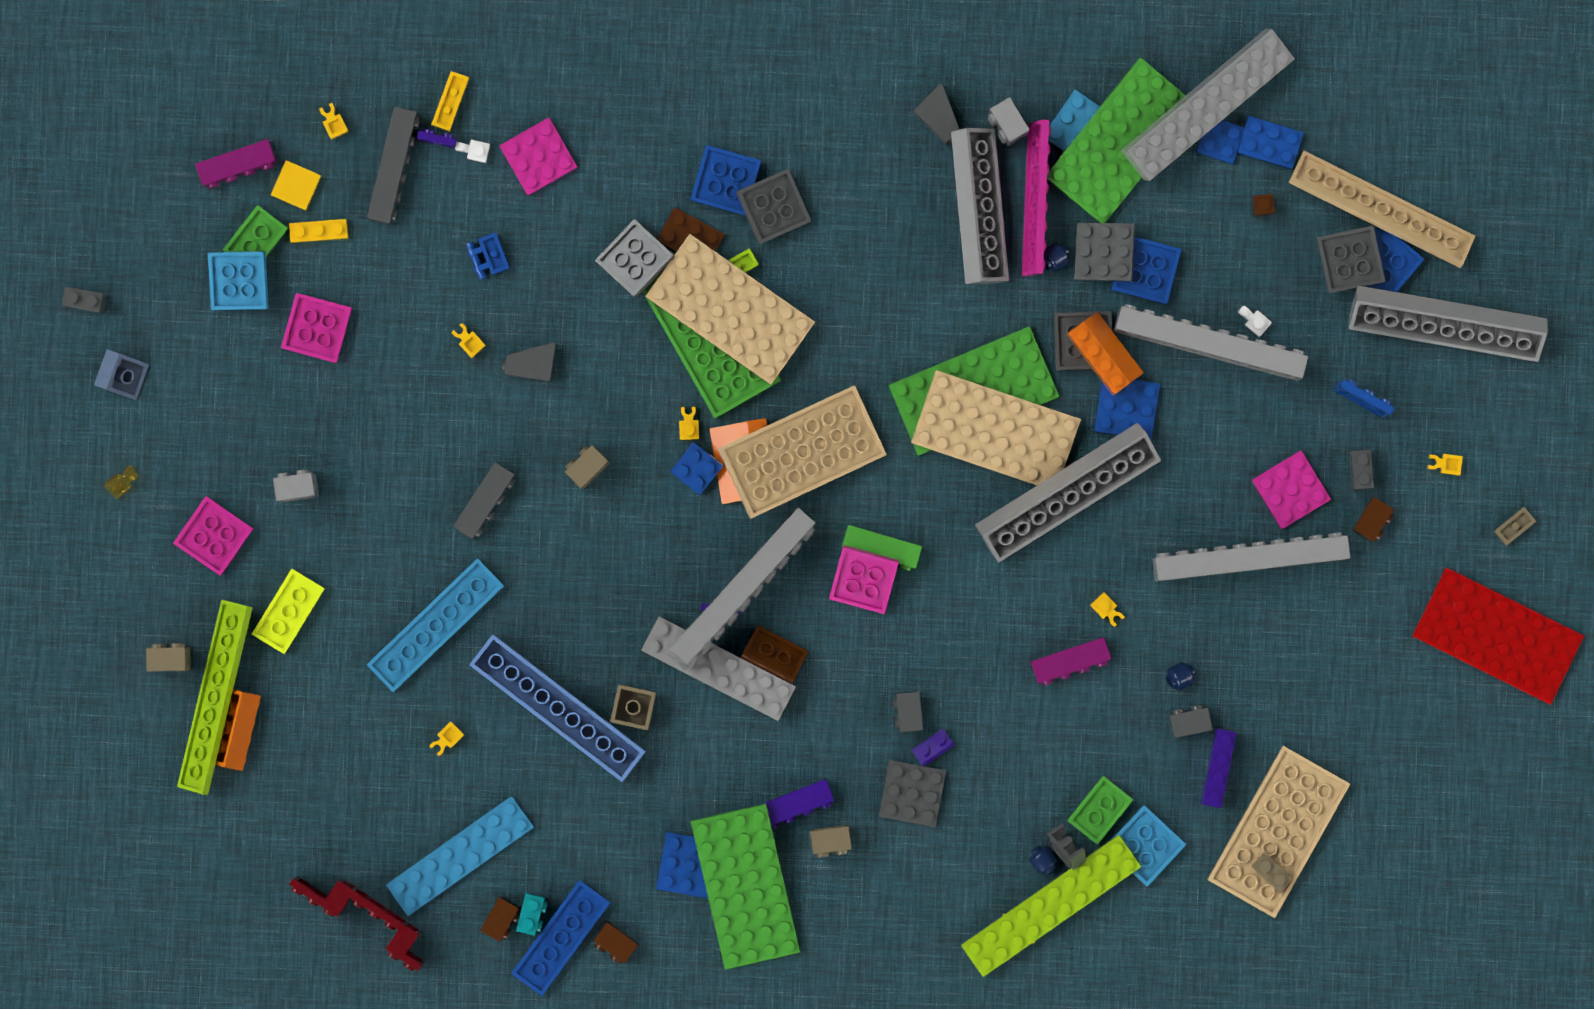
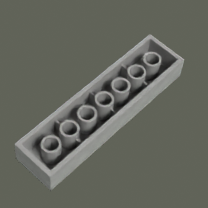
M965 128L952 131L951 138L965 284H995L1009 281L995 129Z
M660 616L658 617L641 651L777 721L780 719L796 686L714 644L711 645V648L705 654L701 653L699 655V661L692 669L688 667L684 670L668 656L669 649L687 630Z

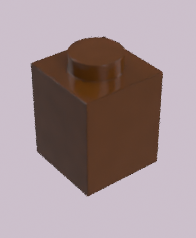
M1273 194L1255 195L1251 198L1253 217L1268 216L1275 213Z

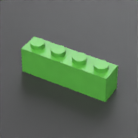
M848 525L843 545L899 560L900 568L911 571L912 568L916 569L922 546Z

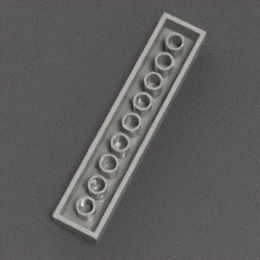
M1264 29L1121 149V152L1141 178L1150 181L1290 64L1294 57L1273 29Z
M1357 286L1349 313L1350 330L1535 362L1539 361L1548 334L1547 318Z
M1128 304L1124 307L1122 306L1118 311L1113 332L1295 381L1303 378L1308 356L1304 355V351L1297 349L1287 351L1285 346L1278 344L1269 346L1266 341L1259 339L1250 341L1248 336L1240 334L1231 336L1229 331L1219 329L1217 332L1212 331L1210 326L1203 324L1197 327L1192 325L1193 322L1184 319L1180 322L1175 321L1173 316L1165 314L1161 317L1156 316L1154 311L1146 309L1141 312L1136 310L1137 307Z
M1136 423L981 520L975 526L988 549L999 563L1154 466L1161 459L1147 433Z
M797 508L669 649L668 656L684 670L688 667L692 669L699 661V655L701 653L705 654L711 648V641L713 639L718 640L724 633V627L726 625L731 626L737 619L739 610L743 612L749 606L750 598L752 596L756 598L763 590V584L765 582L767 584L770 583L777 573L776 569L779 568L781 570L787 564L788 556L790 554L794 556L801 548V542L803 540L805 542L808 541L815 531L813 528L815 522Z
M1342 532L1328 534V538H1323V535L1309 536V540H1304V537L1291 538L1290 542L1285 543V539L1273 540L1270 545H1266V542L1263 541L1252 543V547H1247L1246 544L1233 545V549H1227V546L1214 547V551L1209 552L1208 548L1196 549L1195 553L1189 554V550L1177 551L1175 556H1170V552L1156 554L1157 558H1153L1152 562L1155 581L1344 560L1350 559L1348 535L1342 536Z

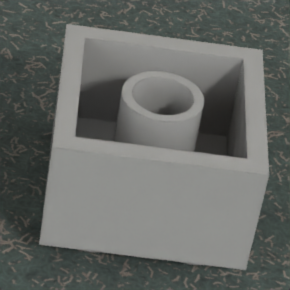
M1010 97L990 108L987 119L993 128L996 126L998 129L997 135L1002 144L1006 143L1007 146H1010L1028 135L1029 128Z
M310 470L296 471L297 475H292L291 473L277 474L278 478H273L276 501L282 503L319 497L316 474L311 473Z

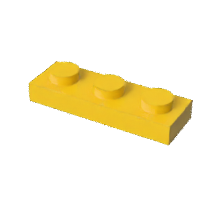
M453 71L450 72L433 118L432 126L450 132L470 79L469 77Z
M347 219L289 223L291 243L348 239Z

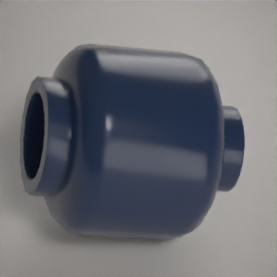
M1054 243L1046 248L1044 251L1046 270L1056 272L1068 264L1069 251L1064 245L1061 246Z
M1180 662L1168 669L1166 681L1172 689L1181 691L1194 683L1195 670L1191 665Z
M1039 845L1031 851L1032 856L1029 861L1038 873L1048 874L1058 866L1056 864L1058 857L1049 846L1041 847Z

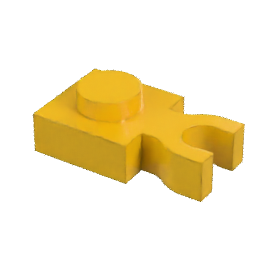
M330 103L331 111L329 113H325L323 108L319 110L327 119L323 121V124L330 139L333 140L349 131L341 114L335 115V107L333 103Z
M461 323L460 327L463 329V332L457 334L453 330L451 333L462 340L459 345L473 358L486 345L473 331L468 334L466 326Z
M681 407L684 421H679L680 440H699V420H693L696 414V407H692V413L689 415L685 413V407Z
M1442 454L1441 459L1436 455H1429V459H1434L1436 463L1434 466L1428 465L1427 469L1441 468L1440 473L1460 476L1463 456Z
M1105 592L1090 604L1102 619L1107 616L1113 627L1117 625L1113 621L1115 616H1119L1121 620L1125 618L1121 613L1114 610L1117 605Z
M450 721L437 734L440 739L432 742L429 747L432 749L435 745H439L441 749L437 755L441 756L446 746L452 748L464 734Z

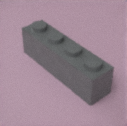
M495 462L453 527L471 539L479 538L485 529L482 526L486 521L490 522L495 514L493 509L496 505H501L506 497L503 494L507 488L510 490L515 484L516 480L514 477L516 475Z

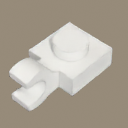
M471 140L470 145L456 142L455 151L468 153L467 159L486 163L490 144Z
M1242 306L1238 311L1240 315L1248 320L1244 325L1258 337L1272 323L1258 310L1253 314L1246 306Z

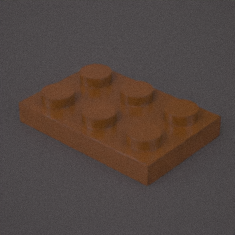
M674 207L657 240L677 252L688 235L691 234L716 252L725 234Z
M757 625L741 658L792 684L809 651Z

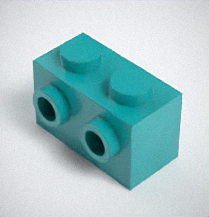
M529 892L525 894L516 929L517 932L535 936L537 932L541 931L543 921L540 920L541 914H545L548 902H545L546 897Z

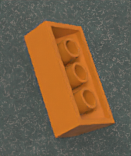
M1098 312L1067 334L1112 396L1144 373Z
M233 689L215 765L243 771L257 710L260 705V695Z

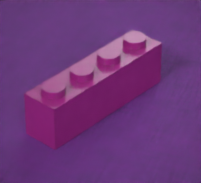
M266 139L196 163L195 165L202 186L212 189L218 187L220 182L226 181L230 183L236 181L238 176H251L258 169L262 168L263 171L274 167L273 164L277 163L270 141Z
M1102 637L1030 661L1037 684L1042 683V686L1053 683L1054 678L1060 677L1062 680L1071 677L1072 672L1078 671L1080 674L1089 671V666L1096 664L1098 668L1107 665V660H1110L1111 657L1105 639Z

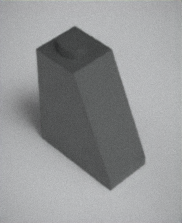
M939 84L913 110V114L946 145L948 142L952 144L951 132L959 130L944 87Z
M549 343L507 355V359H503L502 371H505L504 374L506 376L551 382L557 344Z

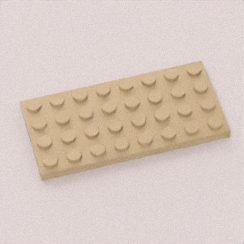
M689 234L674 255L675 257L669 262L645 297L772 385L815 324V321Z
M935 370L911 443L1034 485H1039L1064 469L1081 419Z
M855 385L718 448L750 519L887 455Z
M1282 746L1207 880L1275 918L1349 788L1350 783ZM1263 852L1293 878L1281 893L1251 867Z

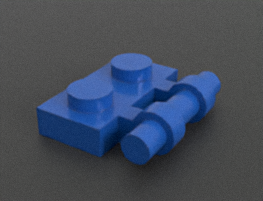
M496 232L479 238L480 247L475 248L473 242L466 244L468 257L472 259L474 264L473 270L475 274L477 273L479 280L487 278L484 272L486 269H490L491 275L510 269ZM480 253L484 254L487 261L484 264H481L478 254Z

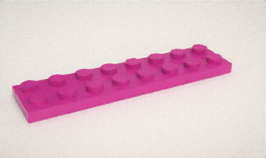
M1039 120L1028 124L1022 276L1043 274L1046 265L1044 259L1046 241L1044 237L1047 230L1045 213L1048 210L1046 194L1049 189L1047 183V175L1049 173V164L1047 162L1050 153L1048 137L1051 134L1049 120Z

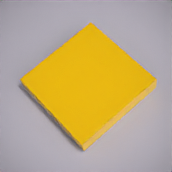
M286 160L271 196L306 211L322 176Z

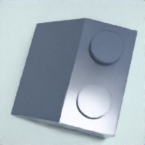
M107 349L94 386L137 400L149 364Z

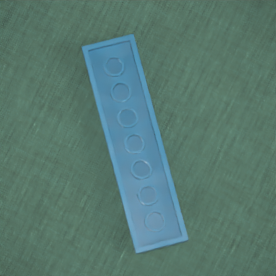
M477 558L386 645L367 666L392 692H395L490 601L504 585Z
M511 796L390 881L386 886L406 915L409 916L534 828V826L514 797Z

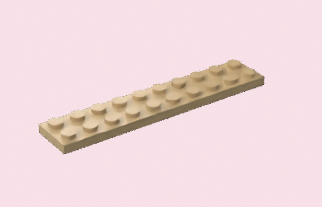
M1303 151L1289 180L1290 184L1459 268L1463 266L1475 238V235L1306 151Z

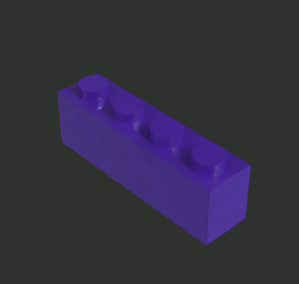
M1215 728L1200 804L1217 808L1222 807L1236 732Z
M825 778L767 801L765 803L771 828L778 827L777 823L785 821V824L796 820L795 816L803 814V817L814 813L813 809L819 806L821 809L832 806L831 802L834 801V798Z

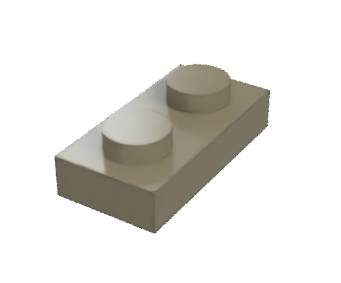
M1522 507L1496 528L1494 533L1507 546L1532 526L1536 520L1525 507Z
M1264 852L1251 866L1279 893L1293 880Z

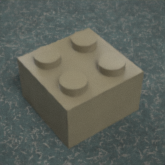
M593 445L590 447L585 446L579 452L581 456L576 461L572 459L565 466L567 468L565 473L582 490L610 464Z
M151 644V648H146L147 672L191 670V647H185V644H171V648H166V644Z
M618 684L610 722L649 730L657 692Z
M848 825L810 830L813 854H817V857L829 856V852L835 851L837 855L847 854L848 850L851 849Z

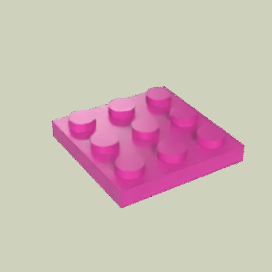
M550 118L543 120L500 145L502 152L528 196L578 168Z
M296 293L281 348L337 363L352 308Z
M1302 451L1297 452L1251 480L1280 529L1285 528L1331 500Z
M205 496L173 544L222 576L254 528Z
M843 545L829 599L885 614L899 560Z

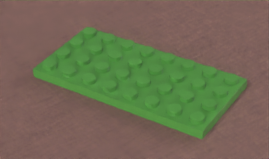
M1141 57L1138 58L1049 169L1047 180L1097 222L1105 223L1141 179V176L1121 152V149L1186 95Z
M662 272L642 291L645 296ZM646 298L714 418L721 416L781 381L780 377L777 376L772 385H770Z
M1030 326L888 385L911 440L935 370L1038 405L1059 397ZM913 444L918 456L931 451V449Z
M766 803L690 820L725 970L800 953Z

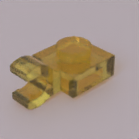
M130 465L124 470L123 475L118 472L103 485L118 499L131 488L129 483L139 475Z

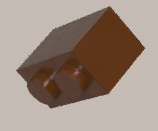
M1372 497L1352 528V531L1370 542L1378 541L1384 532L1381 530L1384 524L1388 525L1392 520L1394 509L1377 498Z
M500 896L480 931L498 942H501L502 939L506 940L511 932V929H509L511 923H516L520 917V912H518L520 907Z
M607 921L594 939L595 947L602 952L608 951L612 954L610 958L618 964L621 962L625 964L639 944L609 921Z

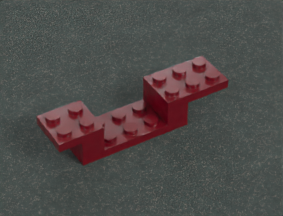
M299 876L294 877L289 883L294 893L299 896L305 895L308 897L307 901L316 907L320 905L324 908L323 912L330 917L340 916L351 899H353L352 903L360 909L365 907L369 910L368 914L377 920L381 918L385 921V926L391 930H398L385 949L388 951V956L396 961L398 959L405 962L404 966L411 971H418L425 963L424 960L410 952L422 931L345 879L338 880L328 896Z

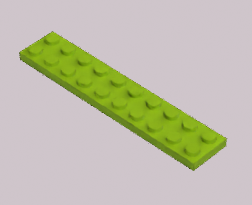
M221 600L177 784L179 788L203 795H208L253 607Z
M1117 835L1087 856L1085 863L1074 870L1070 868L965 941L961 946L984 977L1138 870L1141 866L1120 835Z

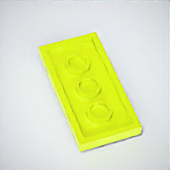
M291 569L252 635L281 653L286 654L325 588L296 570Z

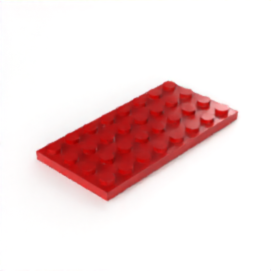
M1446 567L1412 637L1551 705L1584 635Z

